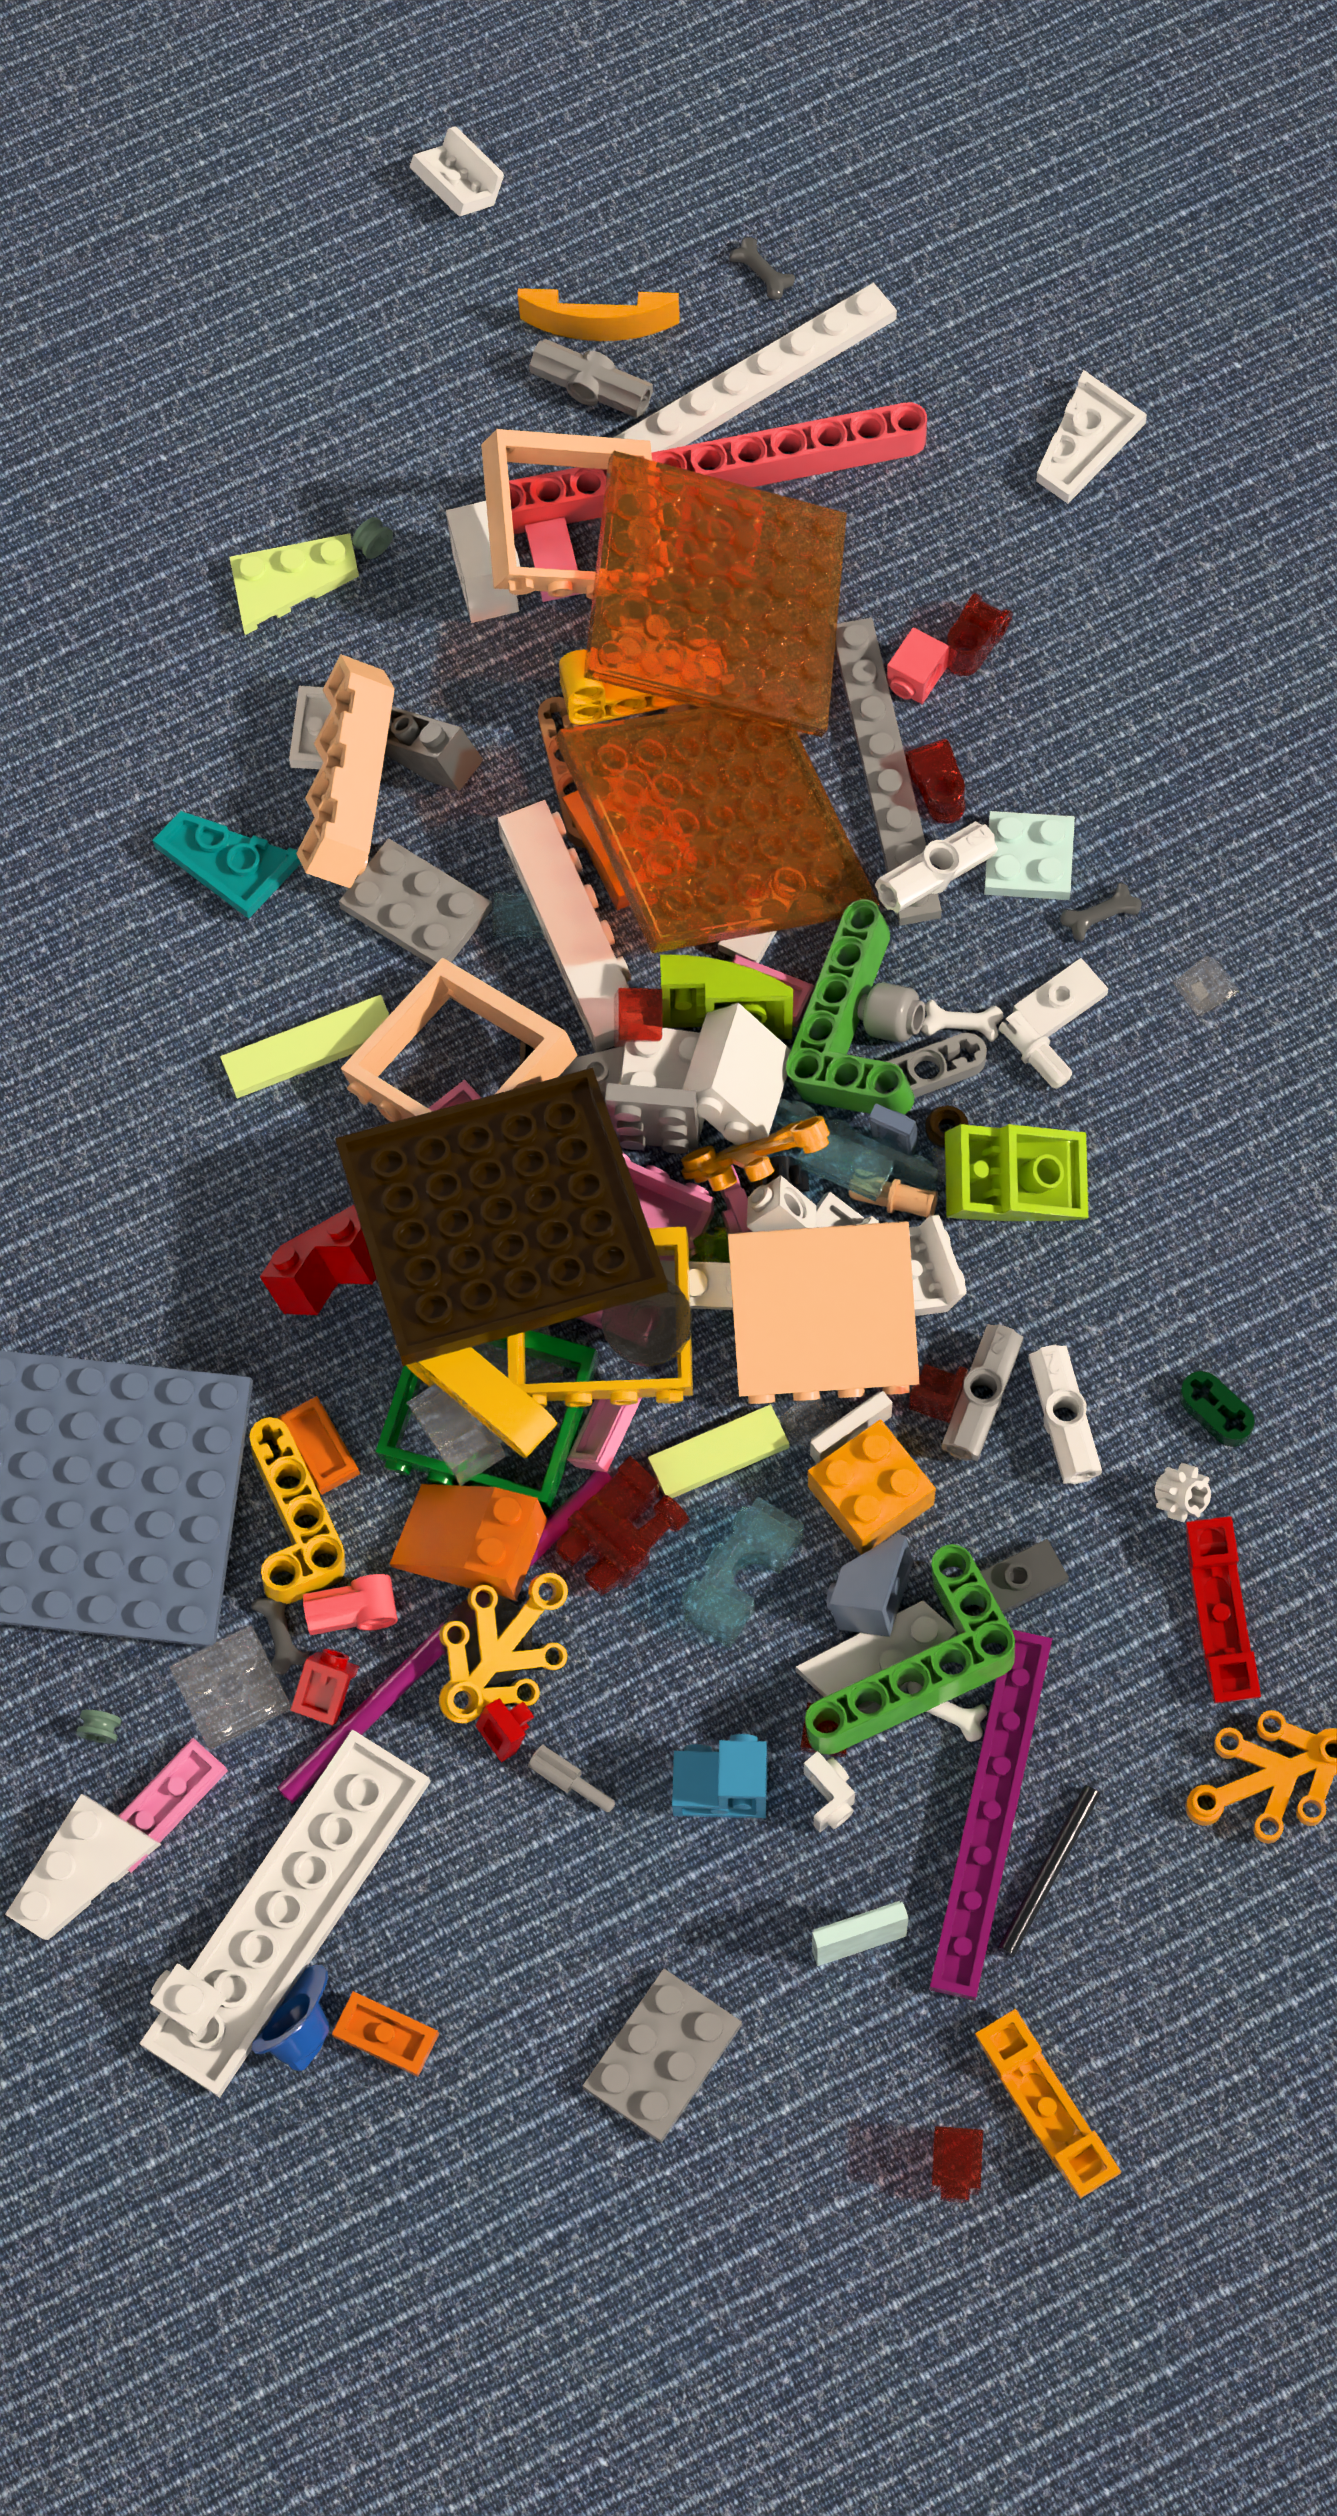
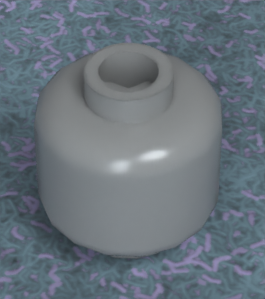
M878 983L870 990L868 995L864 994L861 997L858 1005V1017L860 1020H863L864 1029L869 1036L901 1043L906 1042L912 1035L920 1032L925 1018V1004L919 1000L917 992L911 987Z

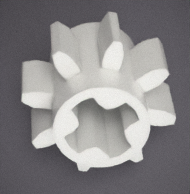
M1181 1463L1178 1470L1169 1467L1165 1468V1473L1158 1478L1155 1485V1496L1158 1500L1156 1507L1168 1511V1518L1180 1522H1185L1187 1514L1199 1518L1200 1513L1207 1508L1211 1498V1490L1207 1484L1210 1480L1209 1477L1198 1474V1467Z

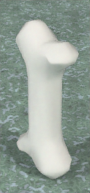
M929 1000L925 1005L927 1016L924 1018L921 1031L925 1035L931 1036L940 1029L976 1030L984 1034L990 1042H993L998 1037L996 1025L1002 1021L1003 1012L997 1006H991L980 1013L951 1012L941 1009L934 1000Z
M910 1681L907 1689L909 1694H914L920 1691L922 1686L917 1682ZM947 1701L925 1711L958 1726L969 1742L977 1741L983 1735L980 1722L987 1715L984 1704L967 1709Z

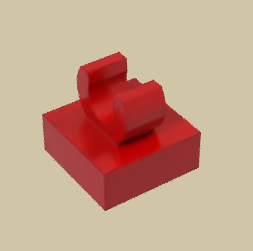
M498 1698L484 1707L475 1726L498 1759L503 1762L517 1753L526 1735L525 1731L529 1728L527 1722L534 1719L535 1716L524 1702L508 1710L502 1700Z

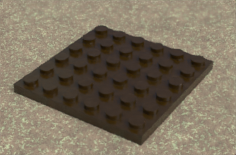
M593 1068L335 1138L402 1366L669 1292L662 1264Z

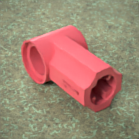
M366 1575L354 1579L350 1586L303 1594L305 1618L310 1635L353 1627L365 1631L380 1630L393 1626L398 1621L392 1582L389 1575Z

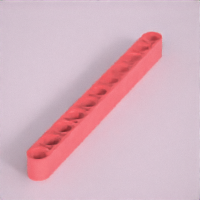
M912 402L900 403L652 452L656 506L676 503L687 487L711 495H717L913 456L922 451L926 444L927 414L918 404ZM904 428H911V429H914V430H912V431H906V430H903V429H904ZM864 436H872V437H874V438H868V439H867V438H864ZM824 444H833L834 446H824ZM784 452H794L793 454H784ZM747 459L755 460L753 462H744ZM576 467L510 480L511 507H515L511 509L513 534L525 533V525L565 517L566 524L628 512L624 471ZM706 467H713V468H715V469H713V470H705L704 468H706ZM666 475H673V476H675V477H673V478H665L664 476H666ZM586 491H595V492L592 493V494H585V493H583V492H586ZM546 499H555L554 501H551V502H544V501H543V500H546Z

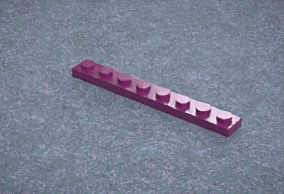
M1013 1629L1015 1661L1010 1671L996 1679L929 1989L976 2001L1053 1639Z

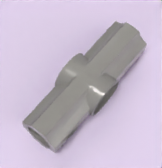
M547 339L538 342L529 364L530 373L565 387L570 396L576 401L588 406H594L600 402L636 418L640 415L643 416L649 406L653 393L652 383L616 369L614 363L602 353L587 351L583 355Z
M987 1324L970 1371L964 1379L961 1395L941 1448L949 1452L951 1456L965 1461H978L995 1414L1001 1406L1004 1390L1024 1339L1023 1336L1016 1333L1012 1328L1000 1324ZM976 1386H987L993 1391L994 1395L989 1399H979L972 1394L971 1390Z

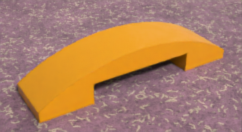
M518 289L520 319L543 331L572 339L587 341L629 340L661 332L679 324L680 320L679 293L638 292L637 305L559 303L558 290Z
M1016 2009L975 2033L983 2051L1025 2121L1057 2169L1080 2199L1121 2174V2170L1095 2130L1091 2131L1043 2057L1040 2045Z

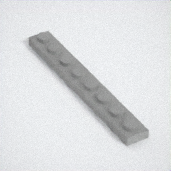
M866 618L831 625V634L888 873L921 854L926 847V842L873 619ZM938 893L928 894L896 913L899 926L940 919L942 910Z

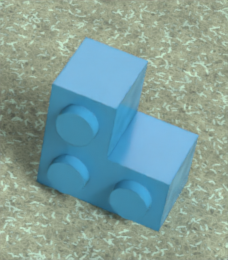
M735 1734L730 1736L729 1741L719 1740V1752H712V1747L701 1744L684 1746V1751H674L673 1816L766 1818L767 1741H758L757 1736L750 1734Z

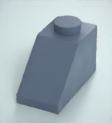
M896 1535L841 1567L837 1582L829 1586L826 1600L827 1609L832 1611L838 1630L890 1637L913 1565V1558L906 1536Z

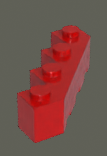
M354 1205L280 1245L278 1250L272 1255L260 1278L283 1314L318 1315L338 1284L373 1285L376 1276Z

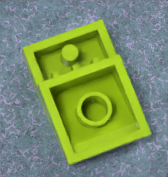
M660 954L662 1028L702 1027L708 1012L739 1003L778 1039H792V987L760 971L733 962L691 955Z
M960 1124L945 1132L946 1218L987 1221H1070L1089 1218L1086 1132L1012 1124L1002 1128Z

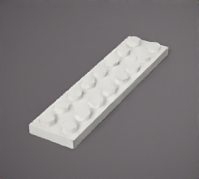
M352 1730L189 1970L226 1996L223 2003L199 2037L160 2012L139 2044L220 2098L252 2050L251 2047L254 2039L268 2024L430 1784L429 1777Z

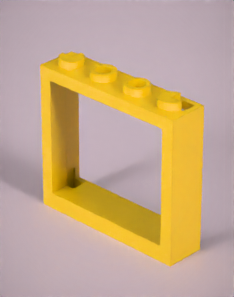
M686 1227L649 1228L658 1256L674 1255L678 1378L526 1384L525 1332L507 1337L508 1378L543 1408L547 1406V1401H565V1405L569 1407H586L592 1405V1399H610V1403L613 1405H633L638 1403V1398L656 1397V1402L671 1404L682 1402L683 1396H693L689 1248Z

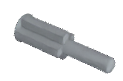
M544 1744L532 1755L528 1768H531L566 1793L573 1789L605 1812H611L614 1808L615 1801L580 1778L582 1774L580 1769L547 1748Z

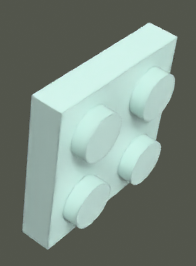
M990 811L989 829L994 834L998 850L994 856L986 860L984 895L1069 900L1075 816Z

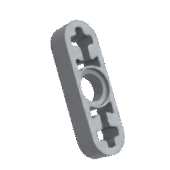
M961 1033L886 1062L898 1065L901 1070L907 1069V1079L916 1098L980 1073L985 1066L987 1048L979 1036L972 1033ZM961 1048H966L969 1053L975 1052L973 1062H967L965 1057L958 1058ZM943 1054L947 1055V1062L952 1061L951 1071H947V1064ZM922 1061H931L938 1066L939 1073L932 1079H922L917 1076L914 1068Z

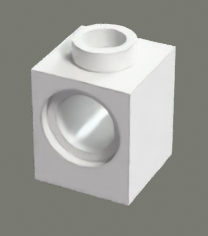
M780 1175L767 1185L757 1187L748 1197L747 1227L752 1232L816 1227V1205Z

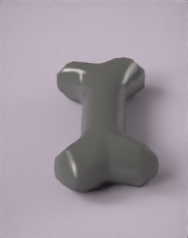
M743 238L741 247L730 252V262L748 265L765 282L769 299H781L783 290L794 285L795 276L793 274H782L775 271L758 253L757 240L755 238Z
M1119 882L1115 894L1106 901L1082 911L1064 909L1060 917V923L1072 929L1075 940L1083 942L1086 931L1091 925L1120 913L1137 915L1141 909L1142 902L1139 898L1130 895L1128 885Z
M256 1598L251 1604V1608L266 1617L275 1646V1656L270 1664L271 1670L278 1675H284L292 1665H304L309 1655L298 1650L292 1643L285 1617V1607L287 1604L277 1602L271 1598Z

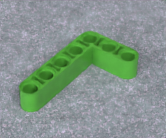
M868 899L852 902L847 906L842 915L789 1054L786 1071L798 1094L805 1101L871 1114L875 1104L905 1115L912 1108L915 1097L901 1068L890 1062L847 1055L860 1021L858 1017L860 999L864 994L868 995L872 989L891 935L879 907L875 902ZM843 998L841 1001L834 1003L836 1000ZM829 1035L826 1039L820 1040L824 1036ZM813 1072H816V1073H815L814 1075H812L811 1077L805 1078V1077L808 1076L809 1074H811V1073H813ZM855 1080L852 1084L845 1086L849 1081ZM896 1087L892 1092L884 1094L888 1089Z
M954 1544L942 1546L933 1555L931 1564L934 1589L959 1635L810 1705L806 1712L805 1724L809 1744L815 1751L827 1755L838 1753L990 1682L1011 1670L1015 1661V1638L1013 1631L971 1554L965 1548ZM948 1567H958L963 1570V1574L950 1578L943 1575L942 1571ZM969 1605H978L984 1609V1612L977 1616H968L962 1610ZM991 1643H999L1005 1647V1651L998 1655H990L984 1652L983 1648ZM950 1662L959 1663L964 1667L960 1673L954 1675L947 1674L941 1670L942 1666ZM910 1681L917 1682L922 1686V1689L914 1694H906L899 1688L904 1683ZM866 1701H874L881 1706L879 1710L871 1714L862 1713L857 1709L860 1704ZM826 1720L834 1721L839 1725L831 1733H821L815 1729L819 1723Z

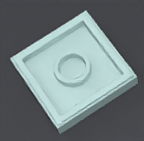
M898 1901L815 1929L812 1932V1953L817 1966L906 1937L908 1915L903 1902L900 1903Z

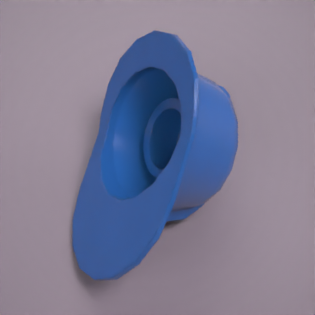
M312 1965L305 1969L268 2024L252 2042L251 2049L255 2054L270 2052L279 2061L287 2064L295 2071L306 2069L320 2051L330 2029L329 2022L319 2004L328 1980V1971L323 1965Z

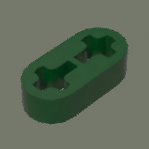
M1197 1371L1186 1377L1180 1391V1401L1184 1409L1223 1445L1236 1447L1247 1442L1252 1434L1255 1423L1254 1415L1249 1407L1216 1376L1209 1372ZM1192 1386L1199 1390L1205 1386L1210 1389L1208 1399L1215 1406L1213 1407L1204 1398H1200L1197 1401L1192 1399L1194 1391ZM1220 1411L1230 1420H1234L1237 1417L1243 1420L1240 1427L1242 1432L1235 1428L1230 1432L1225 1430L1226 1419Z

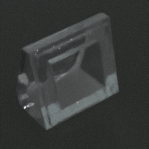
M1204 956L1173 982L1197 1016L1203 1015L1234 997L1239 992L1219 962L1209 956Z

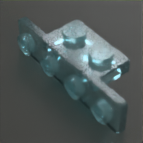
M780 1099L777 1106L776 1122L785 1127L793 1122L804 1121L820 1115L816 1114L805 1103L799 1101L791 1103L785 1099ZM824 1118L830 1132L829 1136H827L829 1144L826 1147L810 1154H805L802 1148L797 1157L796 1164H800L802 1169L808 1170L875 1202L890 1175L930 1191H935L938 1183L939 1170L928 1159L915 1154L908 1156L897 1151L888 1141L880 1137H866L855 1132L851 1125L840 1119L829 1120Z

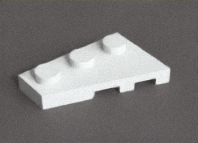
M1083 370L1077 389L1065 409L1058 431L1054 434L1037 471L1036 481L1068 504L1146 424L1147 414Z
M921 1601L897 1614L890 1637L859 1633L796 1666V1672L823 1697H826L955 1637L957 1630L928 1604ZM909 1682L901 1685L899 1689L903 1692ZM866 1701L860 1704L857 1709L862 1713L871 1714L879 1710L881 1706L874 1701Z
M81 1794L5 1915L40 1938L49 1940L91 1904V1900L111 1883H116L129 1872L128 1869L144 1855H149L161 1843L88 1796Z

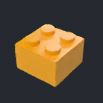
M881 1419L808 1470V1488L860 1555L876 1547L934 1505L936 1488Z

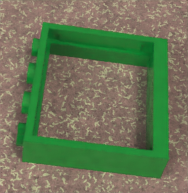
M532 1330L525 1332L526 1356L578 1370L575 1382L593 1381L600 1360L596 1349ZM507 1337L485 1343L508 1350ZM406 1365L403 1367L375 1451L382 1461H386L384 1466L386 1469L403 1475H410L411 1469L428 1474L427 1480L437 1485H453L454 1482L467 1486L497 1487L536 1497L542 1508L552 1510L584 1407L567 1406L541 1489L538 1490L400 1449L422 1382Z

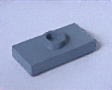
M875 1104L869 1116L873 1142L908 1159L913 1158L919 1145L916 1121L902 1113Z

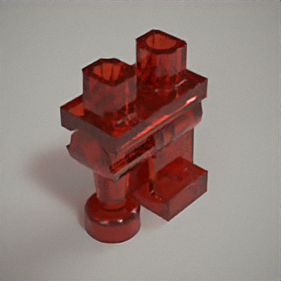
M629 1456L618 1467V1473L598 1493L589 1498L579 1511L576 1510L567 1519L568 1530L556 1543L555 1548L557 1554L572 1567L587 1553L591 1554L598 1562L584 1574L585 1580L600 1596H603L619 1583L624 1588L629 1586L635 1580V1576L647 1567L650 1560V1549L668 1529L674 1532L680 1531L690 1522V1519L675 1500L665 1495L653 1508L656 1514L654 1518L639 1529L632 1524L660 1497L659 1483L634 1458Z

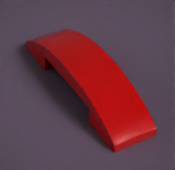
M1232 1516L1188 1521L1185 1523L1192 1590L1201 1646L1214 1704L1261 1698L1254 1651H1251L1238 1575L1237 1563L1239 1558Z

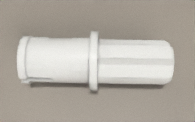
M1020 1011L1009 1015L1006 1020L1010 1024L1007 1025L1005 1022H1002L998 1030L1021 1052V1060L1025 1064L1031 1063L1052 1088L1058 1089L1070 1079L1072 1070L1049 1046L1050 1039L1046 1036L1041 1037Z

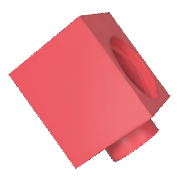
M913 627L887 665L888 686L897 696L907 700L913 699L923 704L948 667L949 646Z

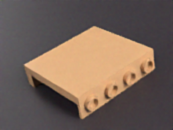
M909 1222L727 1233L739 1397L748 1396V1404L775 1402V1394L793 1393V1401L820 1399V1391L838 1390V1398L865 1396L864 1388L882 1387L886 1395L910 1393L909 1385L919 1384Z

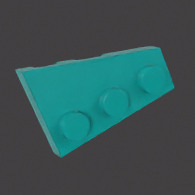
M180 811L152 840L154 847L248 919L301 864L296 854L298 850L292 848L285 850L270 845L266 839L254 835L250 838L229 831L227 826Z

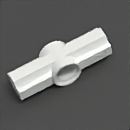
M975 821L945 840L930 842L921 854L893 869L876 881L875 886L879 894V900L887 910L891 909L898 913L928 894L943 892L950 881L995 855L998 848L995 844L994 834L986 824L981 825Z
M1056 1344L1042 1347L1038 1351L1029 1354L1028 1359L1044 1413V1427L1051 1437L1063 1484H1078L1090 1481L1092 1478L1101 1475L1102 1469L1086 1417V1401L1079 1392L1067 1347ZM1066 1407L1075 1413L1076 1418L1071 1421H1062L1053 1412L1058 1408Z

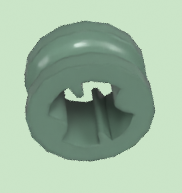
M372 517L358 527L352 538V544L357 549H361L368 559H373L381 555L388 548L393 538V532L388 527H383V523L378 517Z
M88 1709L81 1711L80 1718L84 1721V1724L77 1728V1736L98 1743L115 1744L117 1742L118 1736L114 1734V1729L121 1726V1718L103 1711Z

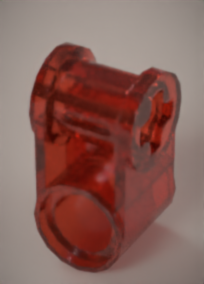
M974 593L967 601L961 615L947 635L946 644L949 646L948 670L959 676H969L977 672L993 647L1003 638L1012 620L1013 612L1009 609L1001 611L982 601V596ZM959 648H968V649H971V650H969V651H964V650H960Z
M947 738L905 751L909 773L914 784L918 787L932 819L944 824L954 823L959 820L966 808L964 799L965 783Z

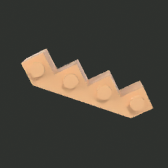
M340 654L323 688V692L332 709L314 742L323 764L305 797L315 818L296 854L305 873L351 888L357 875L360 876L365 871L368 863L395 688L384 670Z

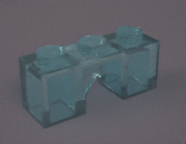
M758 1496L750 1508L744 1505L738 1511L730 1527L734 1530L733 1534L726 1544L719 1542L714 1547L706 1561V1565L710 1568L701 1581L694 1579L690 1583L681 1599V1602L685 1604L683 1607L684 1620L731 1648L755 1612L754 1598L741 1591L734 1583V1578L738 1571L750 1564H761L780 1574L804 1538V1524Z

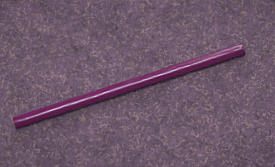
M595 1471L547 1518L530 1567L615 1484L607 1472ZM479 1591L476 1595V1603L482 1608L486 1607L490 1601L489 1594ZM468 1599L277 1787V1790L291 1804L323 1774L352 1730L363 1735L447 1651V1647L441 1643L439 1638L440 1629L445 1623L460 1621L469 1629L476 1622L475 1611L470 1608ZM452 1626L447 1632L448 1640L453 1644L462 1636L461 1630L457 1626Z

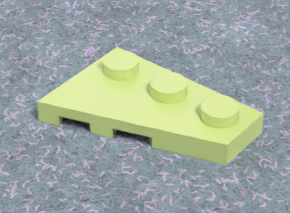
M350 533L230 557L245 635L258 629L257 624L274 615L280 618L291 612L290 607L309 597L316 599L359 577Z

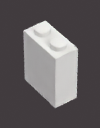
M739 1003L708 1012L682 1090L696 1091L697 1114L706 1119L734 1145L737 1146L769 1136L787 1077L786 1063L791 1049Z

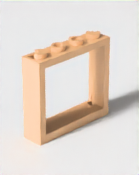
M496 429L481 444L494 589H509V592L514 595L529 594L533 591H545L551 597H565L572 593L586 594V597L589 599H604L614 595L624 596L625 600L635 602L648 599L650 594L664 584L650 441ZM507 462L623 470L633 574L516 567Z
M441 958L341 1067V1070L350 1084L347 1090L356 1095L362 1104L366 1105L368 1102L376 1105L379 1112L390 1122L432 1112L378 1076L449 998L535 1049L495 1094L559 1077L578 1055L565 1030L448 960Z

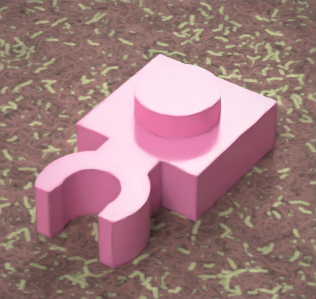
M731 1165L737 1182L726 1189L720 1190L727 1205V1210L722 1212L723 1221L728 1233L752 1232L747 1227L748 1198L744 1188H741L734 1166Z

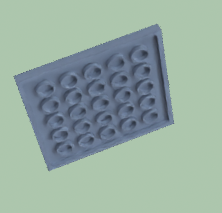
M0 1351V1624L216 1647L253 1386L252 1378Z

